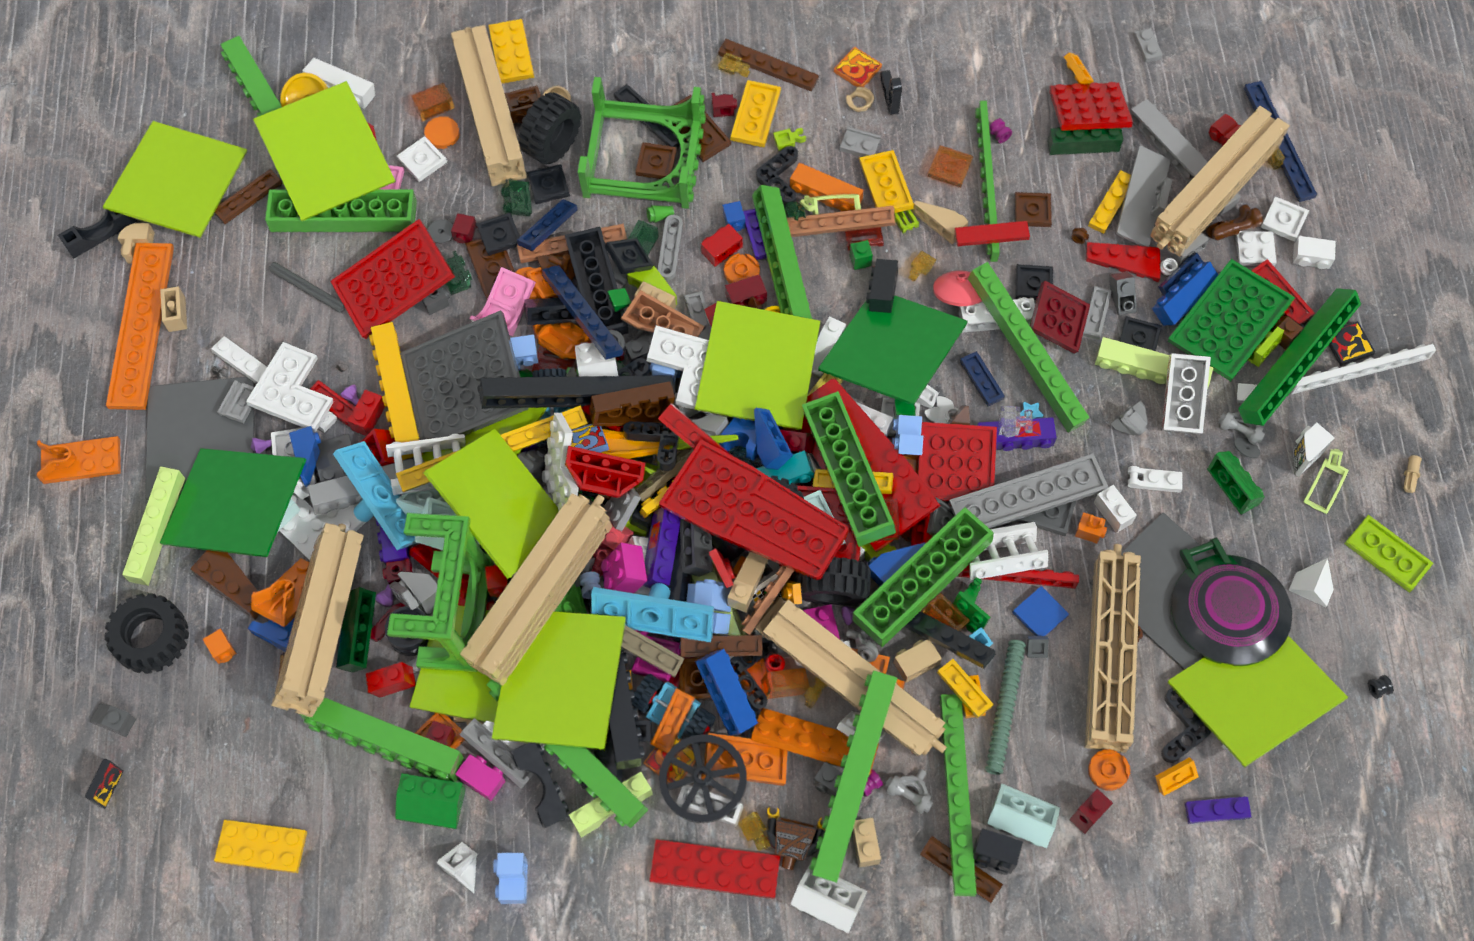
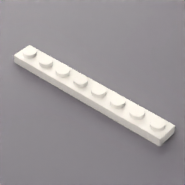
M225 336L211 348L215 355L256 384L267 366ZM328 411L318 429L325 433L337 421V416Z
M1422 344L1415 349H1403L1396 354L1391 355L1387 353L1380 358H1368L1361 363L1356 364V362H1352L1345 367H1333L1326 372L1317 371L1310 376H1303L1290 393L1295 394L1431 358L1436 349L1433 344L1427 346Z

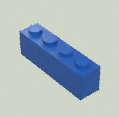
M1210 261L1195 263L1188 273L1180 277V281L1168 289L1169 292L1165 296L1160 297L1156 301L1157 303L1152 307V310L1163 326L1175 325L1197 303L1216 279L1218 273Z
M725 649L713 651L695 661L728 735L741 734L756 725L758 722L755 712L747 700V695L741 687L738 675L734 671L730 657Z

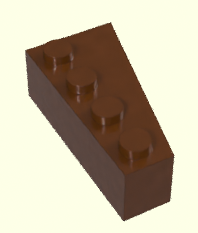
M670 381L594 395L591 397L589 407L592 425L624 426L627 422L631 421L662 423L658 417L670 403L674 404L675 395Z
M207 550L190 568L197 578L254 620L260 616V614L251 610V595L253 592H258V590L228 553Z

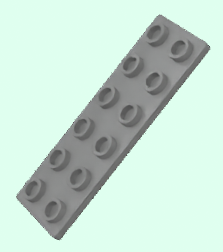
M1143 146L1138 147L1116 235L1140 246L1149 247L1150 235L1154 228L1156 217L1164 212L1165 208L1169 205L1167 201L1172 192L1171 185L1173 180L1167 178L1171 161L1169 158Z

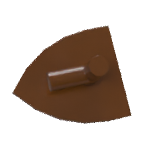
M569 254L537 257L542 269L560 266L572 282L575 275Z

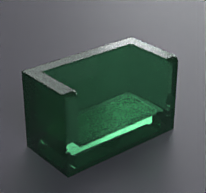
M638 220L628 239L637 238L646 254L649 255L659 238L658 227Z

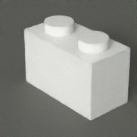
M1298 236L1293 249V264L1330 269L1335 260L1336 241Z
M1114 485L1097 494L1094 504L1116 533L1133 523L1137 515Z

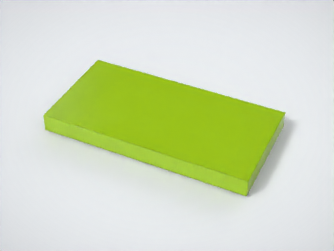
M1370 515L1366 516L1344 543L1409 593L1434 564Z

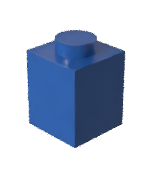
M741 202L724 204L723 217L725 224H730L736 231L745 229V216Z

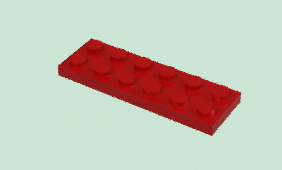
M656 839L650 883L775 899L780 856Z

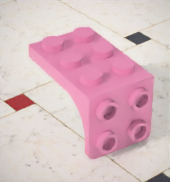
M501 267L484 308L477 316L471 315L470 319L477 321L501 310L505 316L509 335L513 336L525 309V300L529 299L536 282Z

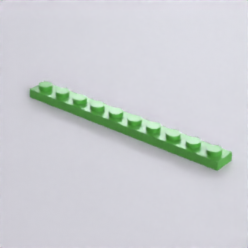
M980 101L979 107L975 109V118L979 120L976 125V131L980 133V137H978V148H981L979 163H982L980 178H983L984 181L981 184V192L985 193L982 205L983 208H986L984 224L988 225L997 224L987 101ZM999 243L986 245V253L990 255V262L998 261L1000 253Z
M941 694V720L945 722L943 725L945 731L942 733L943 744L947 747L944 751L953 893L954 896H975L976 881L962 701L957 695Z

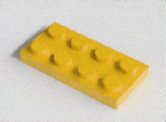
M522 19L490 24L489 30L501 83L534 78Z
M747 80L730 136L731 141L765 148L781 93V87Z
M894 150L859 158V163L876 208L894 206L895 213L914 209V203Z
M224 820L214 862L298 873L307 831Z

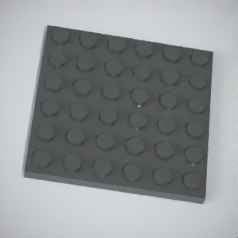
M501 310L400 353L420 440L447 437L452 434L467 435L528 410V408H481L479 393L481 378L520 377L505 316Z

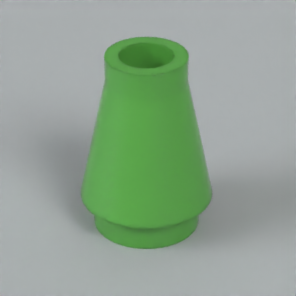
M651 205L646 210L648 221L653 223L674 215L673 206Z

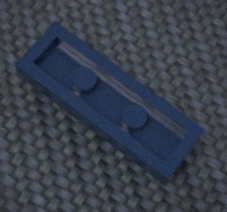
M1192 253L1158 286L1163 296L1169 292L1168 289L1180 281L1182 275L1192 269L1191 267L1195 263L1203 262L1198 253Z
M977 351L960 359L961 365L987 407L1004 400L1005 395Z

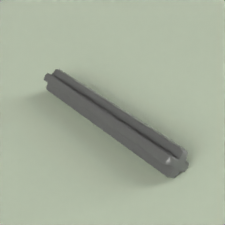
M272 262L269 266L270 272L334 310L342 312L345 309L342 301L280 264Z

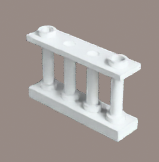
M452 434L447 437L411 442H393L386 445L388 457L394 456L397 473L404 470L402 455L413 454L416 466L423 463L422 452L433 451L434 459L442 456L441 450L452 448L453 452L460 450V447H465V435ZM398 479L391 480L393 495L436 489L430 482L402 492Z
M1035 522L991 529L994 532L993 542L985 550L989 551L992 559L980 561L979 556H977L972 561L973 563H970V580L1048 567V550L1038 551L1034 543L1037 540V526ZM1026 543L1030 553L1019 555L1015 545ZM1007 547L1011 556L1000 558L996 548Z

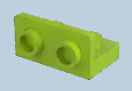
M1277 327L1273 332L1270 331L1248 361L1259 367L1279 345L1284 330Z

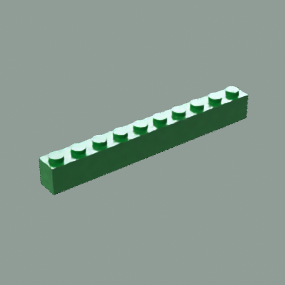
M1336 288L1238 408L1244 423L1264 426L1360 307L1361 302L1356 290Z

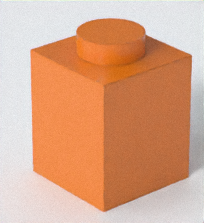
M221 628L203 638L212 657L218 664L228 662L237 654Z

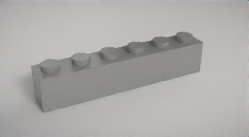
M414 458L402 461L404 470L415 466ZM395 463L382 466L390 480L397 478ZM348 476L307 486L315 515L326 514L336 509H345L351 505L358 504L362 500V497Z

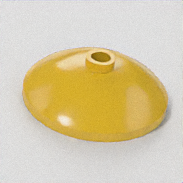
M311 73L296 74L285 83L282 89L281 106H286L328 89V86L317 75Z

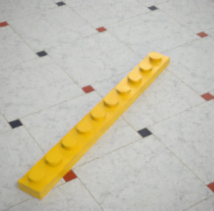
M581 406L562 412L571 430L588 424ZM554 415L501 434V437L513 452L547 440L551 435L550 422L553 421ZM455 452L397 472L396 477L402 492L430 483L424 475L425 470Z

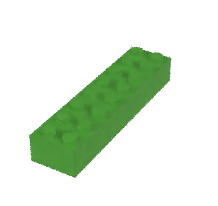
M378 189L305 221H301L287 190H269L265 221L270 232H401L415 222L417 200L413 189Z
M837 391L803 404L804 415L858 547L895 534L894 522L839 392Z
M964 507L853 612V621L882 648L993 542L994 532Z
M325 697L312 717L300 714L304 719V723L309 725L308 728L317 733L320 730L324 731L332 739H344L345 743L352 747L359 745L364 747L363 750L372 755L375 752L379 753L383 759L393 762V760L401 762L400 765L407 769H412V767L419 769V773L427 777L434 775L439 780L457 782L458 778L455 773L465 761L461 752Z

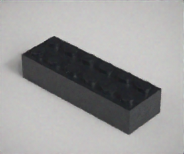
M601 227L565 235L566 246L580 294L608 330L618 331L622 335L628 334V323L621 320L624 309L615 312L608 297L607 291L618 288L608 252L605 248Z

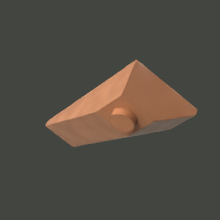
M642 290L638 292L621 317V320L635 328L654 332L655 326H660L699 337L705 327Z

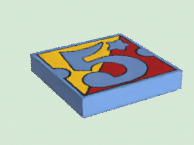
M590 424L571 430L573 433L571 446L600 453L609 450L601 426Z

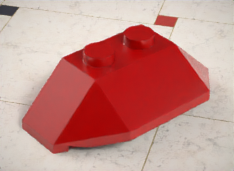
M573 446L567 447L565 466L580 490L620 498L643 481L645 462Z

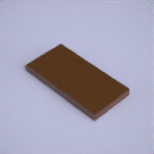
M691 94L674 105L686 102L691 98ZM706 113L705 124L701 126V129H703V139H699L701 153L697 155L702 162L731 146V140ZM684 126L679 131L682 134H686L691 128Z
M480 238L465 244L487 301L501 267L514 273L515 271L507 250L488 256L483 241Z

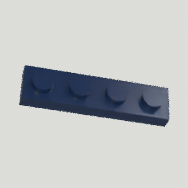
M562 199L517 239L518 245L533 251L578 210L577 205Z

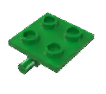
M975 578L964 592L960 591L957 594L949 610L952 617L960 621L970 633L975 632L981 627L984 630L991 618L975 604L981 588L980 585L982 584V580L979 578Z

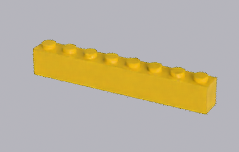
M390 322L371 327L372 335H369L371 345L375 346V350H372L374 359L379 363V365H376L378 376L382 377V380H379L381 391H385V395L382 398L384 406H388L389 410L386 411L388 423H392V427H389L391 438H395V442L401 443L420 440L394 324ZM402 455V460L413 458L414 455Z

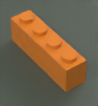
M800 162L790 178V187L796 193L808 195L809 197L859 194L860 204L863 200V189ZM854 198L817 200L841 212L855 210Z

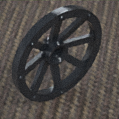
M694 735L681 740L669 750L660 768L659 785L666 804L679 817L695 823H710L728 816L740 804L746 791L747 772L740 753L729 742L713 735ZM708 743L719 746L706 766H703L698 744ZM692 746L697 768L695 769L675 757L685 748ZM724 750L734 758L737 764L736 767L711 771ZM671 763L692 774L690 777L667 784V775ZM739 773V785L736 794L713 780L716 777ZM700 774L706 775L703 781L699 779ZM694 783L682 807H679L670 796L669 791ZM710 786L731 799L724 808L717 812H714L708 789ZM699 789L703 791L708 814L701 815L687 811Z

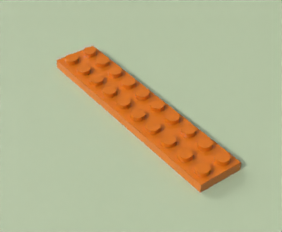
M136 243L106 402L108 409L146 410L162 319L160 289H166L168 285L174 250L172 243Z

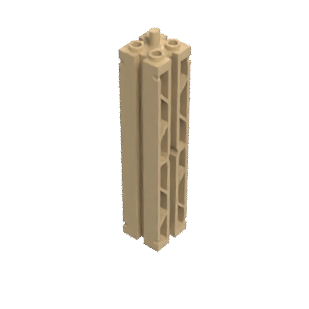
M485 25L474 28L466 27L464 30L452 32L451 35L492 186L506 183L505 180L511 178L513 181L527 178L523 157Z
M1259 106L1255 113L1244 122L1165 208L1164 212L1158 216L1155 222L1156 226L1150 235L1158 243L1157 247L1163 249L1168 245V250L1180 257L1185 249L1195 241L1270 158L1274 151L1280 147L1290 125L1279 118L1273 119L1271 117L1272 113Z
M572 493L567 499V503L560 509L468 641L467 647H464L460 655L472 668L487 675L502 686L505 684L508 676L511 675L553 611L559 606L598 549L606 533H609L613 527L609 521V516L605 513L606 510L600 506L604 501L601 495H597L591 505L588 504L590 501L582 495L576 496Z
M325 523L321 534H319L314 543V551L310 558L277 682L275 696L271 705L284 710L289 708L295 709L296 713L308 717L314 715L317 707L320 706L324 699V690L327 687L361 549L360 544L364 535L353 530H348L345 533V524L337 526Z
M1114 544V550L1100 551L1098 559L1094 563L1085 748L1097 750L1113 749L1117 752L1126 753L1133 744L1140 587L1139 566L1141 556L1135 555L1132 552H1125L1121 556L1122 545Z
M788 599L778 614L764 629V636L772 640L774 644L861 712L862 707L858 705L861 695H866L868 687L864 686L867 675H872L873 670L880 671L803 610L797 608ZM896 684L883 730L903 746L910 749L917 757L921 754L923 756L926 755L932 746L943 753L947 747L938 738L945 731L943 727L945 722L937 718L934 713Z

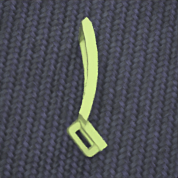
M837 194L809 197L807 195L804 196V199L800 200V205L807 211L813 212V215L819 214L817 200L854 198L855 210L861 209L859 194Z
M1339 449L1330 450L1329 459L1325 458L1304 499V503L1326 514L1330 510L1349 471L1340 466L1343 451ZM1325 467L1342 475L1326 509L1308 500Z

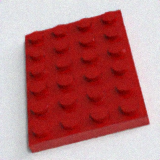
M418 219L330 282L362 338L367 339L369 335H372L371 327L390 323L449 282L455 275L425 225Z

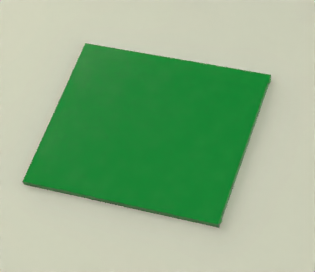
M894 296L892 313L869 311V304H866L865 301L818 367V371L914 406L968 324V321L898 296Z
M200 448L160 544L268 557L306 459Z

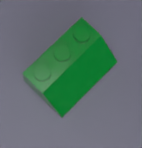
M1230 451L1216 453L1207 470L1238 512L1242 515L1260 505L1265 498L1263 491L1253 482L1249 472L1243 469L1239 459L1233 456Z
M401 773L396 794L395 819L457 830L466 789L462 783Z

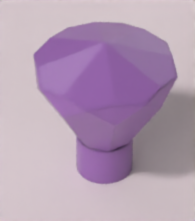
M355 385L345 387L340 394L342 398L352 401L355 406L359 401Z
M252 438L251 449L254 453L260 454L266 448L272 447L271 439L264 441Z
M389 584L385 590L376 595L375 599L377 603L385 607L393 605V595Z
M843 606L841 609L843 621L850 625L854 622L853 612L856 609Z

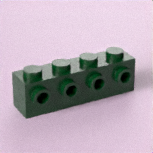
M1060 127L1050 129L1047 142L1049 155L1120 152L1124 139L1122 128L1061 130Z
M358 587L349 593L341 627L336 663L337 669L354 673L367 668L376 592Z

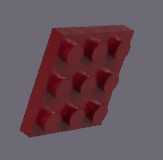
M1044 281L1040 285L1030 327L1035 334L1075 354L1079 352L1090 304Z

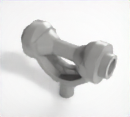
M1228 411L1227 414H1222L1218 421L1221 424L1220 429H1235L1245 434L1249 443L1253 445L1256 442L1261 443L1265 435L1262 432V427L1245 423L1249 426L1246 427L1238 423V421L1243 423L1240 412L1231 413Z
M849 629L846 636L855 639L858 654L868 662L875 661L878 657V644L873 639L866 643L865 641L871 637L862 629L860 632Z
M919 769L916 776L899 777L896 775L894 778L890 776L885 784L888 795L904 796L912 801L916 811L920 814H923L924 811L928 813L934 803L931 801L932 796L928 794L925 782L922 781L926 775L923 769ZM905 786L913 787L918 794L908 790Z

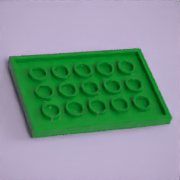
M1231 259L1171 334L1167 342L1188 355L1211 357L1210 366L1213 367V371L1231 382L1258 345L1262 343L1266 335L1289 308L1295 297Z

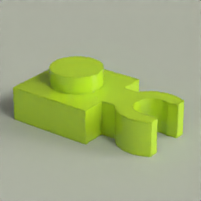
M798 128L795 132H791L790 129L774 132L773 138L778 151L787 146L795 147V142L804 143L806 135L799 136L803 134V128Z

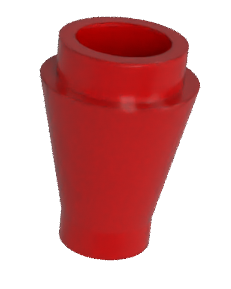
M772 654L766 658L765 666L769 674L777 677L784 669L785 660L781 655Z

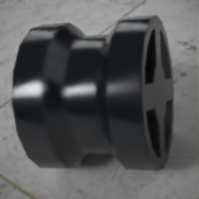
M1381 675L1379 679L1373 678L1368 681L1369 691L1375 699L1381 698L1384 694L1390 695L1394 691L1393 684L1387 675Z

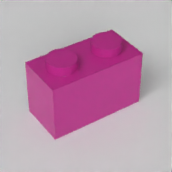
M470 754L455 775L458 780L489 801H492L506 782L502 776L504 773L495 766L492 769L486 765L487 761L478 755L474 757Z

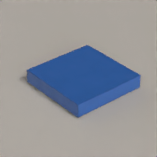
M1042 586L1012 612L1035 636H1046L1069 616V613Z

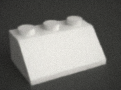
M809 865L790 905L816 917L818 920L835 926L839 930L849 933L867 891L841 878H838L836 883L812 875L813 870H810Z

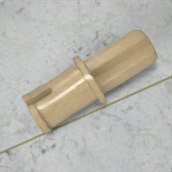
M1412 455L1408 458L1407 470L1404 472L1406 477L1403 489L1406 493L1415 492L1417 479L1420 477L1419 469L1422 458Z

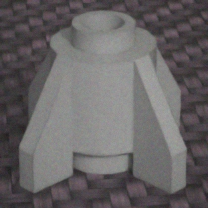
M1141 401L1133 405V408L1129 405L1126 411L1120 415V418L1118 417L1111 422V425L1116 430L1131 435H1141L1147 430L1146 425L1148 424L1145 405Z

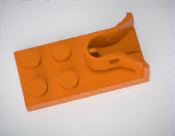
M118 436L49 446L43 444L40 440L37 441V445L41 449V470L37 472V477L43 484L121 474L120 438Z
M300 558L270 587L253 592L251 595V610L285 627L295 618L309 562Z
M713 733L707 734L720 737L736 748L744 761L747 781L781 786L786 784L787 750L753 741L749 738ZM706 743L704 766H706L719 746ZM724 750L711 771L736 767L737 764L734 758ZM739 773L720 778L739 780ZM701 774V779H705L706 775Z

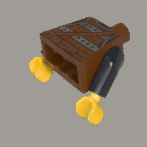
M770 807L767 809L769 819L767 820L766 835L770 846L775 849V854L784 856L781 867L794 870L796 859L805 860V857L812 856L818 850L816 845L819 836L823 837L826 830L822 828L820 823L822 818L819 819L817 825L779 817V808H777V813L774 815L770 814Z

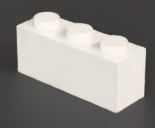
M682 786L676 802L678 806L682 807L693 786ZM699 789L688 810L703 815L708 814L703 791ZM710 793L714 812L721 810L731 801L730 799ZM740 803L733 812L718 821L737 827L744 808L743 804Z

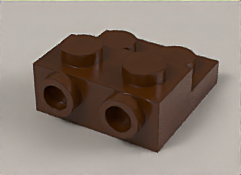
M538 85L504 93L512 122L523 123L522 120L526 116L528 109L541 96Z

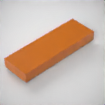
M678 688L675 689L650 743L651 745L666 753L669 752L694 702V696Z

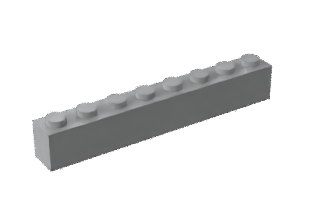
M1148 99L1131 109L1130 115L1133 125L1162 156L1171 160L1170 164L1188 183L1208 163L1203 155L1192 146L1191 142L1186 140L1180 131ZM1239 193L1218 214L1220 217L1237 206L1241 198Z

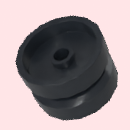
M407 606L400 607L391 613L426 616L420 609L415 608L412 610ZM389 615L385 623V634L395 651L405 656L418 655L419 646L427 647L429 639L389 637L387 635Z

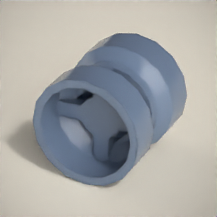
M586 572L580 575V584L583 586L581 589L582 597L592 599L591 592L593 587L601 588L598 584L600 582L599 574L597 572Z

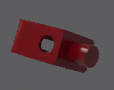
M1096 789L1069 820L1081 832L1086 834L1112 806L1113 802L1099 789ZM1081 815L1084 816L1088 822L1084 821L1081 818Z

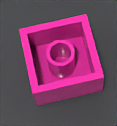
M620 543L602 561L601 569L603 571L605 589L635 593L647 582L642 546Z

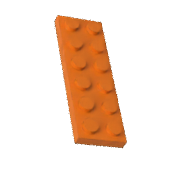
M766 708L761 710L757 720L758 723L755 725L751 737L753 741L837 766L841 765L843 755H848L850 747L846 746L849 736L840 730Z

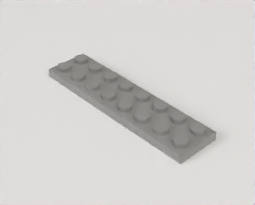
M1093 453L949 500V505L954 517L965 507L988 528H993L1100 493L1109 487Z

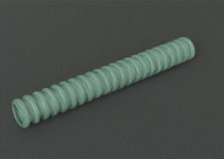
M1015 639L1008 642L1006 664H1004L1005 670H1003L1004 676H1002L1003 682L1000 684L998 706L996 707L994 729L992 730L993 735L991 736L992 742L989 744L991 748L988 750L990 754L987 755L989 760L986 761L988 766L985 767L988 773L994 775L1003 774L1004 771L1002 769L1005 766L1003 762L1006 760L1004 756L1007 754L1005 750L1008 748L1009 731H1011L1010 725H1012L1011 719H1013L1012 713H1014L1013 707L1016 705L1014 701L1017 699L1018 683L1020 682L1021 666L1023 665L1021 660L1024 659V648H1026V644L1023 641Z

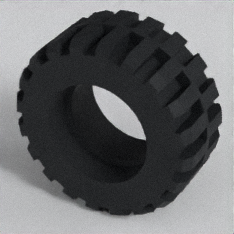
M553 92L540 96L532 104L533 106L528 109L526 116L522 120V126L519 128L520 134H518V143L522 152L546 165L556 163L558 159H561L569 151L581 126L579 107Z
M834 557L819 580L795 571L794 582L800 583L802 600L826 605H850L863 603L870 597L871 569L868 564H864L862 561Z
M142 593L137 594L134 599L129 597L125 599L126 603L123 605L120 603L116 606L117 611L115 613L111 612L109 616L111 620L106 622L105 629L108 632H105L104 637L108 642L106 644L108 650L124 667L131 669L133 672L140 673L143 671L145 674L152 673V670L156 672L162 671L163 666L167 665L169 667L174 664L172 661L175 658L179 659L182 655L180 653L181 649L184 650L187 646L184 640L189 638V632L186 630L188 624L184 619V615L170 600L168 601L166 597L161 595L157 597L154 593H148L147 596ZM150 619H160L163 621L162 633L153 644L144 648L132 647V634L138 625Z

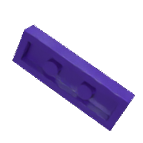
M756 210L743 211L745 227L755 259L767 258Z
M1248 796L1188 801L1185 803L1188 824L1241 820L1252 817Z

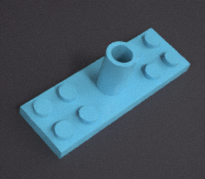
M363 441L337 449L333 453L334 457L362 497V500L354 508L356 518L362 522H368L374 516L396 550L418 543L415 542V536H406L404 534L407 515L396 502V499L401 497V495H393L391 480L366 443Z
M656 583L652 585L648 596L593 587L591 592L592 614L626 617L625 625L633 630L711 642L713 637L714 607L670 600V589L664 584Z

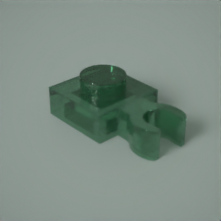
M789 202L784 206L788 218L794 217L796 221L799 217L806 218L805 208L799 202Z

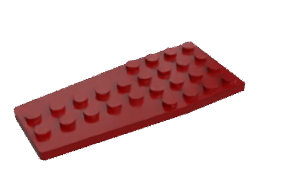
M830 379L807 396L806 403L838 391L872 472L893 473L894 476L892 494H882L894 522L896 533L870 543L874 550L878 552L939 508L940 504L902 454H898V449H894L892 442L836 379ZM804 415L802 429L799 431L812 434ZM814 440L813 455L821 469L827 470Z
M701 439L659 502V506L700 529L815 580L821 579L849 533L846 525L753 466Z

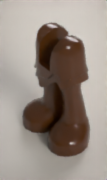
M1247 204L1239 207V216L1237 218L1218 221L1209 225L1206 228V235L1219 241L1232 235H1238L1240 231L1257 228L1262 225V214L1258 208L1251 209Z

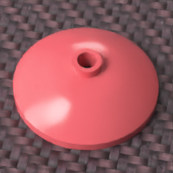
M950 271L938 277L934 282L933 292L935 296L946 304L971 306L982 302L968 280L971 273L969 271Z

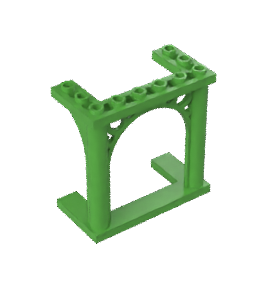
M594 77L592 97L595 114L587 157L580 156L578 167L583 198H591V194L681 203L682 208L689 209L690 202H693L694 199L693 186H696L694 172L698 171L699 160L696 159L697 155L701 153V144H699V139H703V129H701V126L705 124L706 120L704 95H701V87H694L693 95L684 103L672 106H658L605 100L602 78ZM604 117L655 122L669 128L676 135L681 146L680 159L675 169L663 179L650 183L594 178ZM684 126L691 128L686 134L679 133V130ZM673 177L680 178L676 185L671 181ZM668 183L670 188H668L667 185L663 186V184Z
M407 513L404 529L406 536L445 538L443 551H434L431 566L432 572H439L433 616L390 614L387 633L389 637L438 640L444 647L419 646L416 662L417 668L477 672L476 669L472 668L463 659L460 653L464 647H467L468 641L485 618L489 593L485 567L492 566L493 560L488 554H484L469 530L471 519L468 516ZM462 574H470L461 636H459L454 627Z

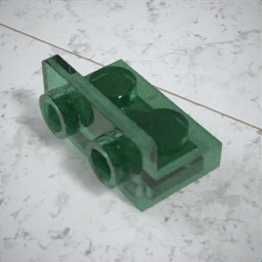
M509 179L501 189V195L504 199L503 212L505 214L511 213V215L530 217L532 207L529 182Z
M456 250L452 252L454 257L446 260L455 275L453 279L446 283L451 296L472 288L470 284L472 276L469 270L464 269L463 266L466 265L462 255L458 256Z

